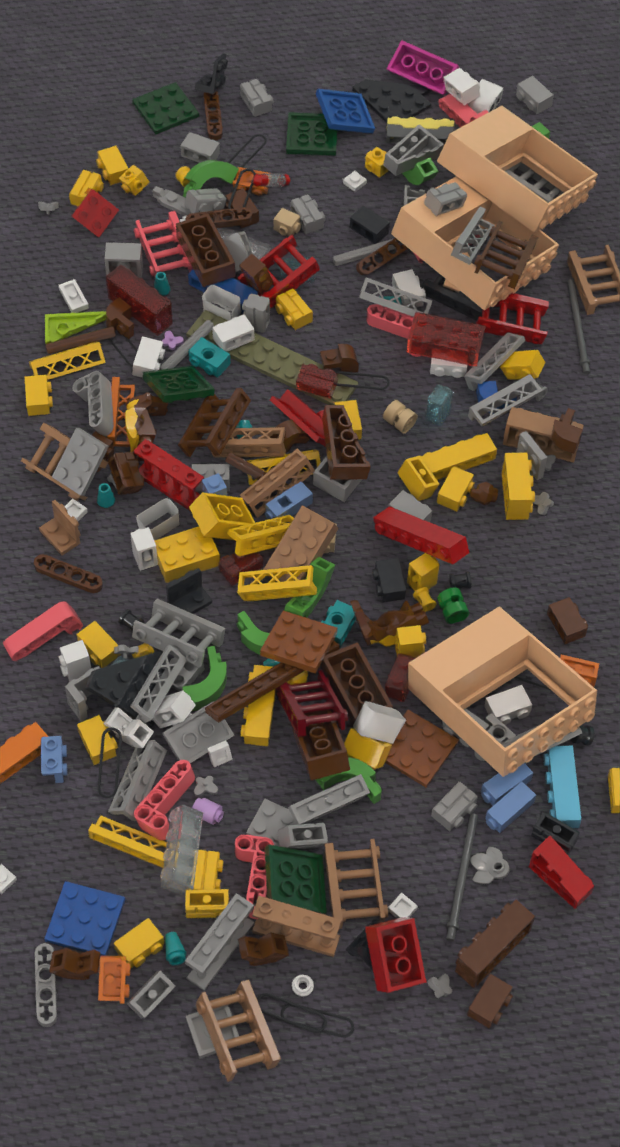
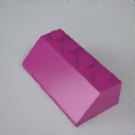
M401 40L387 70L444 95L448 91H446L443 77L457 70L459 66Z

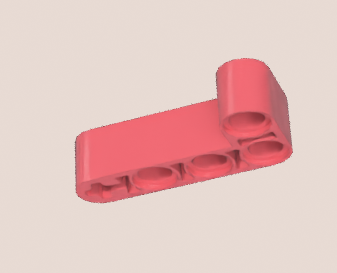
M451 94L442 97L438 101L439 107L450 118H453L460 128L489 113L487 110H484L477 114L468 104L464 106Z
M372 304L368 307L367 323L370 326L409 339V353L412 356L420 357L424 354L432 336V325L429 322L378 304Z
M62 601L4 640L3 645L12 661H17L29 655L63 630L68 634H73L72 632L77 629L81 630L83 623L75 610L67 602Z
M177 761L134 811V816L140 829L158 840H166L171 836L172 829L165 815L195 780V775L189 761Z
M240 835L235 840V856L240 861L252 863L246 900L254 905V901L258 899V896L267 898L265 852L261 850H265L267 845H274V843L267 837ZM253 909V910L251 911V913L248 915V917H250V918H252V919H259V918L252 917V914H253L254 909Z

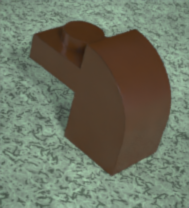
M119 297L111 302L106 309L107 328L112 326L114 330H117L128 339L134 336V323L129 320L132 318V307Z
M338 344L337 349L320 351L324 370L339 367L340 371L359 372L356 353L351 345Z
M568 408L566 414H562L559 421L554 420L551 436L558 448L575 454L583 429L571 425L575 410Z
M293 420L284 421L275 427H285L286 432L283 441L285 453L290 450L294 443L305 444L310 439L307 433L296 425ZM273 434L270 438H279V434Z
M270 932L259 939L247 936L238 939L242 960L249 961L250 966L274 963L289 956L285 935Z
M68 948L52 952L49 973L65 979L88 980L91 974L98 973L100 952L90 950L77 953Z

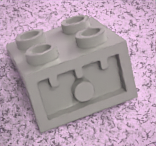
M99 666L87 670L83 676L71 680L65 686L68 705L80 721L88 718V706L85 701L87 700L86 697L92 694L85 689L91 672L100 669Z

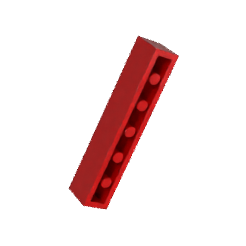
M389 506L373 517L375 530L378 534L450 564L456 563L470 553L465 536Z

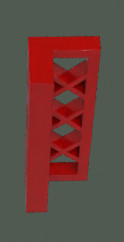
M287 389L280 399L274 396L270 398V401L293 420L314 441L326 446L322 418L292 391Z

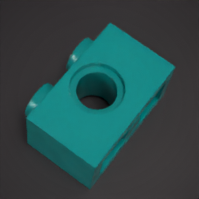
M203 337L189 350L190 363L195 367L199 366L204 369L208 375H214L218 378L231 364L228 352Z
M337 600L334 606L331 605L326 614L327 618L325 621L322 620L321 623L338 628L337 635L333 641L338 643L339 648H341L356 621V616L352 606Z

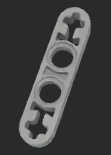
M47 943L40 944L35 949L36 1014L39 1024L43 1027H50L57 1020L56 975L51 974V977L47 980L39 977L43 970H50L54 949ZM43 950L51 953L47 955L48 964H43V957L39 955L43 953ZM46 990L52 992L51 999L47 1001L40 998L41 993ZM44 1006H48L49 1014L53 1015L49 1017L48 1021L41 1017L45 1015Z

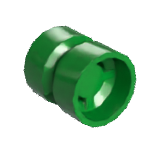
M459 588L446 589L437 596V601L443 610L442 613L448 624L464 621L469 616L470 612Z

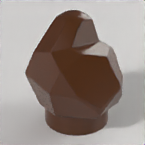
M483 482L477 488L470 490V497L474 501L486 506L490 502L497 500L498 489L488 482Z

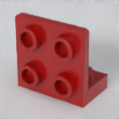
M88 188L85 191L86 197L72 214V217L97 237H100L119 209L95 190Z

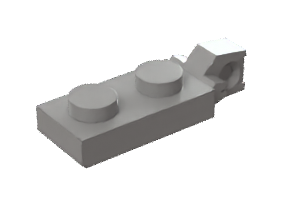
M157 186L152 190L153 197L157 198L162 206L183 216L191 214L190 209L185 206V197L167 189L164 191L163 188Z

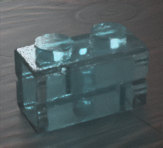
M440 384L436 385L428 397L427 421L437 426H442L451 413L453 391L450 388Z

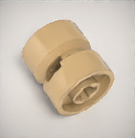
M398 400L391 402L383 414V419L391 425L395 424V428L403 434L414 426L418 417L415 412L409 408L406 409V406Z

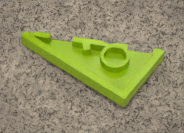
M106 311L45 314V343L65 339L105 321Z

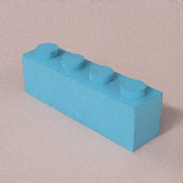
M555 746L547 750V754H544L543 757L544 766H548V772L545 775L546 784H550L547 798L548 803H552L549 815L572 828H579L581 811L573 746Z

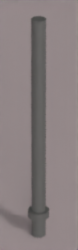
M569 279L567 283L581 358L579 363L582 366L583 374L586 375L590 374L589 366L591 363L587 357L575 283L573 279Z
M471 813L469 817L450 921L447 922L446 926L448 929L446 940L450 942L455 941L456 931L459 930L460 926L458 924L478 819V815Z

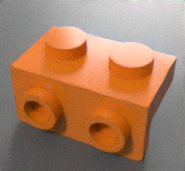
M238 167L239 170L232 183L234 188L240 172L247 168ZM254 170L256 174H266L269 182L267 186H255L253 184L252 193L255 195L267 194L271 173ZM246 171L242 174L237 190L243 188L245 191L249 190L254 176L252 172Z
M566 655L560 656L562 661L590 685L595 686L600 663Z
M100 956L98 1001H120V1004H124V999L129 998V984H125V976H130V963H126V956Z

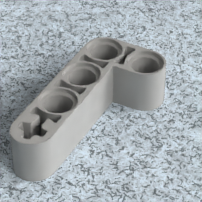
M94 371L76 380L72 389L84 401L88 402L90 426L99 434L108 436L114 427L111 382L99 371Z

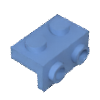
M61 736L42 737L41 773L43 776L54 775L56 783H64V776L68 775L67 763H63V757H67V745H63Z

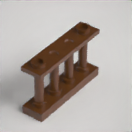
M499 221L496 227L492 226L489 233L490 239L482 255L478 254L474 265L477 267L474 273L478 274L481 266H484L507 276V279H510L508 287L515 289L534 250L538 237L531 235L529 241L513 237L499 231L502 224ZM497 237L511 244L519 246L522 249L517 250L513 247L498 242L495 239ZM494 247L517 257V259H511L490 249ZM488 256L513 268L511 270L486 260V257Z
M236 388L231 398L218 399L215 394L214 396H207L178 444L180 449L188 457L192 456L196 447H208L214 456L220 455L251 399L242 388ZM220 406H225L223 412H217ZM212 420H217L215 425L209 426ZM210 433L207 439L201 440L204 434Z

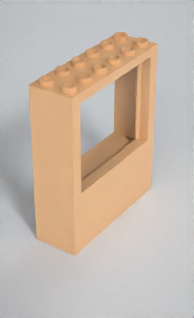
M503 106L451 132L437 160L439 164L534 233L540 229L543 230L547 224H552L555 219H560L563 214H568L572 208H577L580 203H585L589 197V190L596 184L595 179L598 175ZM522 162L564 193L548 203L505 171Z
M456 176L444 184L456 182L460 189L467 193L463 207L435 216L431 209L424 204L426 194L401 207L391 234L478 306L486 310L489 307H494L498 301L505 300L509 294L516 293L520 287H525L531 280H536L542 273H547L551 268V261L557 255L556 251L559 244L541 230L535 233ZM480 206L486 209L482 219L494 224V227L497 226L499 221L502 222L499 231L523 241H529L531 235L538 237L534 250L515 289L508 287L510 279H507V276L495 282L481 270H479L478 274L474 273L476 266L473 263L469 265L451 256L456 241ZM500 239L502 242H504L506 245L510 247H513L517 250L522 249L519 246H516L514 244H511L507 241Z
M500 606L408 663V689L503 777L515 772L519 766L525 762H530L534 756L540 752H545L549 746L555 742H560L564 736L570 732H575L579 726L591 721L595 716L597 690ZM528 669L569 706L505 748L466 713L464 709Z

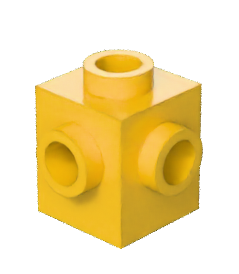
M378 147L369 151L365 157V168L378 177H382L389 171L383 166L386 152Z
M134 165L119 177L122 189L126 193L130 192L135 196L150 183L144 172Z

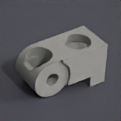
M186 661L171 687L179 692L183 691V686L191 685L198 675H201L205 670L204 664L200 668Z

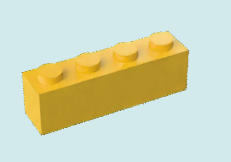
M488 433L465 441H459L451 446L442 447L440 450L425 453L421 458L435 478L439 480L447 477L453 466L467 470L495 460L497 448Z
M254 665L253 672H249L248 682L272 667ZM276 689L252 702L248 707H244L243 719H246V725L241 727V737H244V744L269 745Z

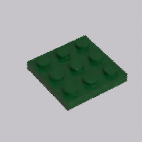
M176 82L132 99L134 106L155 135L199 117V112Z
M288 112L286 154L336 156L337 130L329 129L324 114Z
M194 366L143 372V380L166 403H172L177 400L188 401L192 398H207V396H214L215 393L213 386Z
M267 845L265 847L267 898L325 915L327 911L323 855Z

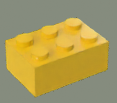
M505 453L501 475L506 520L528 519L529 514L533 512L535 492L531 491L533 475H530L529 472L532 469V462L528 460L527 453Z
M202 492L189 506L204 537L234 540L227 535L228 529L255 523L243 498Z
M199 526L155 540L158 565L166 583L179 579L187 572L197 568L205 571L220 566V556L213 538L204 537Z

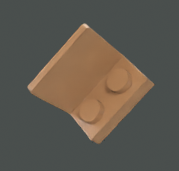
M54 500L52 501L54 518L39 527V530L61 555H64L80 544L79 536L81 534L78 530L79 523L77 519L68 514L63 504H59Z

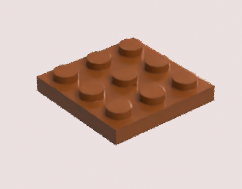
M283 610L263 644L260 656L316 673L337 635L338 628Z
M407 710L403 715L406 721L394 743L391 744L392 747L385 763L427 788L458 744L459 739L412 711Z

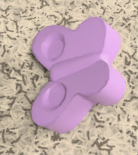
M166 331L165 339L162 342L163 346H169L170 350H175L176 346L182 345L184 340L182 337H174L171 331Z

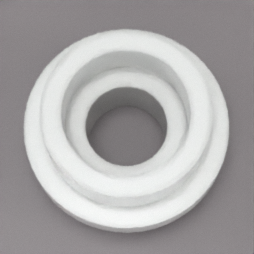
M299 975L294 978L292 989L296 995L304 997L313 991L314 984L309 976ZM305 983L307 987L300 989L299 984Z

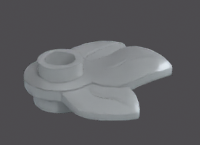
M489 847L486 854L478 853L470 858L471 864L478 870L472 879L475 883L489 884L495 878H505L509 873L510 867L508 862L503 859L502 852L495 847ZM497 866H502L499 870L495 869Z

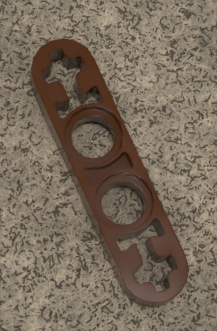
M217 91L214 94L204 92L208 137L211 140L217 141L223 136L219 95ZM210 107H215L216 110L211 111V110H209V108H210ZM216 119L218 122L212 123L210 120ZM213 128H216L217 134H214Z
M247 207L191 213L185 218V220L208 213L211 218L215 219L213 221L215 227L223 228L251 223L252 211ZM230 216L232 219L224 220L223 217Z
M394 238L360 260L356 265V270L360 275H367L408 249V247L404 244L400 246L398 244L400 241ZM389 245H393L395 247V254H391L388 251ZM375 254L382 256L381 263L375 261ZM371 262L372 265L365 270L362 269L363 264Z
M44 554L38 555L34 559L35 570L41 574L90 593H98L103 588L101 577L94 573ZM44 561H46V565H39V563H43ZM60 567L65 569L64 573L62 574H56L54 572L57 568ZM80 574L82 578L79 581H74L72 576ZM97 581V585L92 587L91 583Z

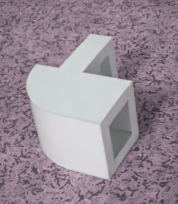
M118 707L113 709L104 722L108 728H117L122 734V741L136 748H143L154 733L140 719L133 720ZM113 731L114 733H116L115 736L119 738L118 733L116 731Z

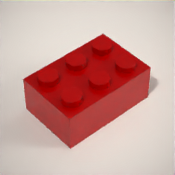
M402 917L365 927L377 991L389 993L426 983L414 918Z

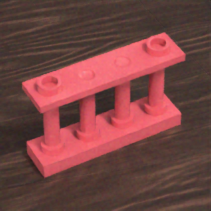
M175 211L168 212L169 220L167 222L142 228L139 220H136L134 234L136 239L139 238L150 264L149 271L151 276H155L158 272L180 267H188L189 272L193 269L177 239L176 223L180 221ZM165 229L173 231L171 235L148 241L145 236L146 234ZM172 241L178 243L175 248L152 253L150 247ZM176 254L183 255L182 260L157 266L155 261L156 259Z

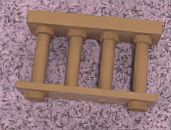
M605 245L603 255L586 258L578 257L576 250L569 251L567 264L587 315L594 314L597 305L620 301V272L615 262L614 252L610 250L609 245ZM605 261L608 267L585 271L582 265ZM611 275L613 279L610 282L593 285L587 281V278ZM616 288L618 292L617 295L596 298L592 294L594 291Z
M43 423L40 430L45 432L44 440L31 461L22 458L21 461L26 464L25 468L33 473L39 472L70 492L68 496L77 501L79 499L86 500L88 497L77 494L52 478V473L71 438L54 427ZM56 439L59 441V448L46 470H44L37 464L51 441ZM102 459L99 467L105 469L109 462Z
M370 839V849L343 852L334 850L333 843H326L324 853L332 917L341 919L339 929H342L343 922L346 919L379 916V920H385V917H388L387 904L383 905L377 859H380L379 846H375V839ZM371 857L372 868L349 871L336 870V863L339 860ZM374 877L375 888L343 891L338 886V882L344 879ZM376 896L377 908L347 911L341 909V902H344V899Z
M258 896L252 917L259 918L256 919L253 928L254 934L265 936L271 932L285 935L286 943L334 957L340 935L337 933L341 919Z
M249 980L242 981L235 994L209 1001L206 992L201 993L197 1000L196 1008L203 1017L219 1058L220 1071L226 1076L228 1082L232 1081L238 1068L258 1062L265 1063L267 1070L277 1066L281 1058ZM236 1002L242 1005L244 1010L242 1014L216 1020L213 1009ZM243 1022L249 1023L252 1030L251 1033L224 1040L220 1029ZM253 1041L257 1043L260 1050L259 1053L232 1060L228 1049Z

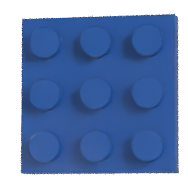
M325 89L317 90L316 96L329 129L362 133L374 132L375 126L362 94Z
M65 881L44 938L45 942L83 952L97 950L100 952V956H107L126 900L125 897Z

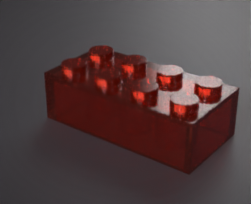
M119 265L106 276L108 298L111 301L119 297L132 307V317L155 335L159 336L173 324L171 301L159 294L155 288H151L142 278L134 275L129 268Z
M415 312L408 336L406 353L477 367L486 326Z

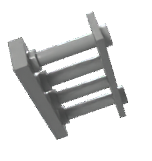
M522 162L505 171L548 203L556 195L560 196L564 193ZM518 168L524 174L519 177L512 171ZM531 177L534 180H536L537 183L531 185L526 180ZM545 186L551 191L545 194L539 189Z
M156 599L153 602L151 619L146 624L137 620L134 621L132 637L162 651L170 644L186 657L187 662L201 668L203 666L205 649L211 643L218 647L223 644L225 628L160 599ZM159 621L168 625L163 631L153 627ZM176 628L186 632L180 639L170 635ZM193 636L202 639L197 647L187 643Z
M236 893L185 960V964L193 969L187 976V979L202 990L207 988L239 945L238 939L246 936L254 925V922L247 918L254 909L252 903Z

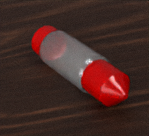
M282 173L256 174L253 177V184L263 187L288 186L291 181L289 175Z

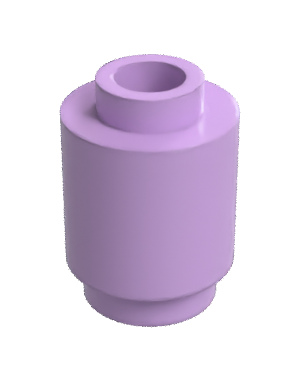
M198 798L192 807V813L196 817L212 825L216 822L219 823L224 815L221 805L206 798Z

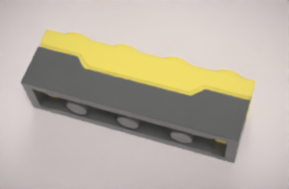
M396 116L387 118L386 143L400 142L420 124L445 145L449 134L454 131V121L449 119L433 120L432 118L417 119L415 117L405 119Z

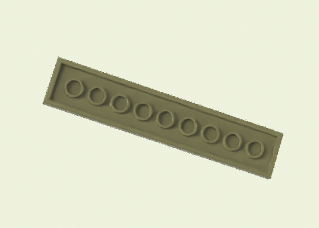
M204 310L186 333L187 337L189 338L206 320H210L214 326L228 320ZM212 329L204 339L218 346L213 339ZM254 333V341L228 351L230 358L327 405H334V402L348 401L356 390L353 387L331 385L327 381V376L334 370H324L323 365ZM332 374L330 376V380L333 383L358 385L359 383L342 374Z

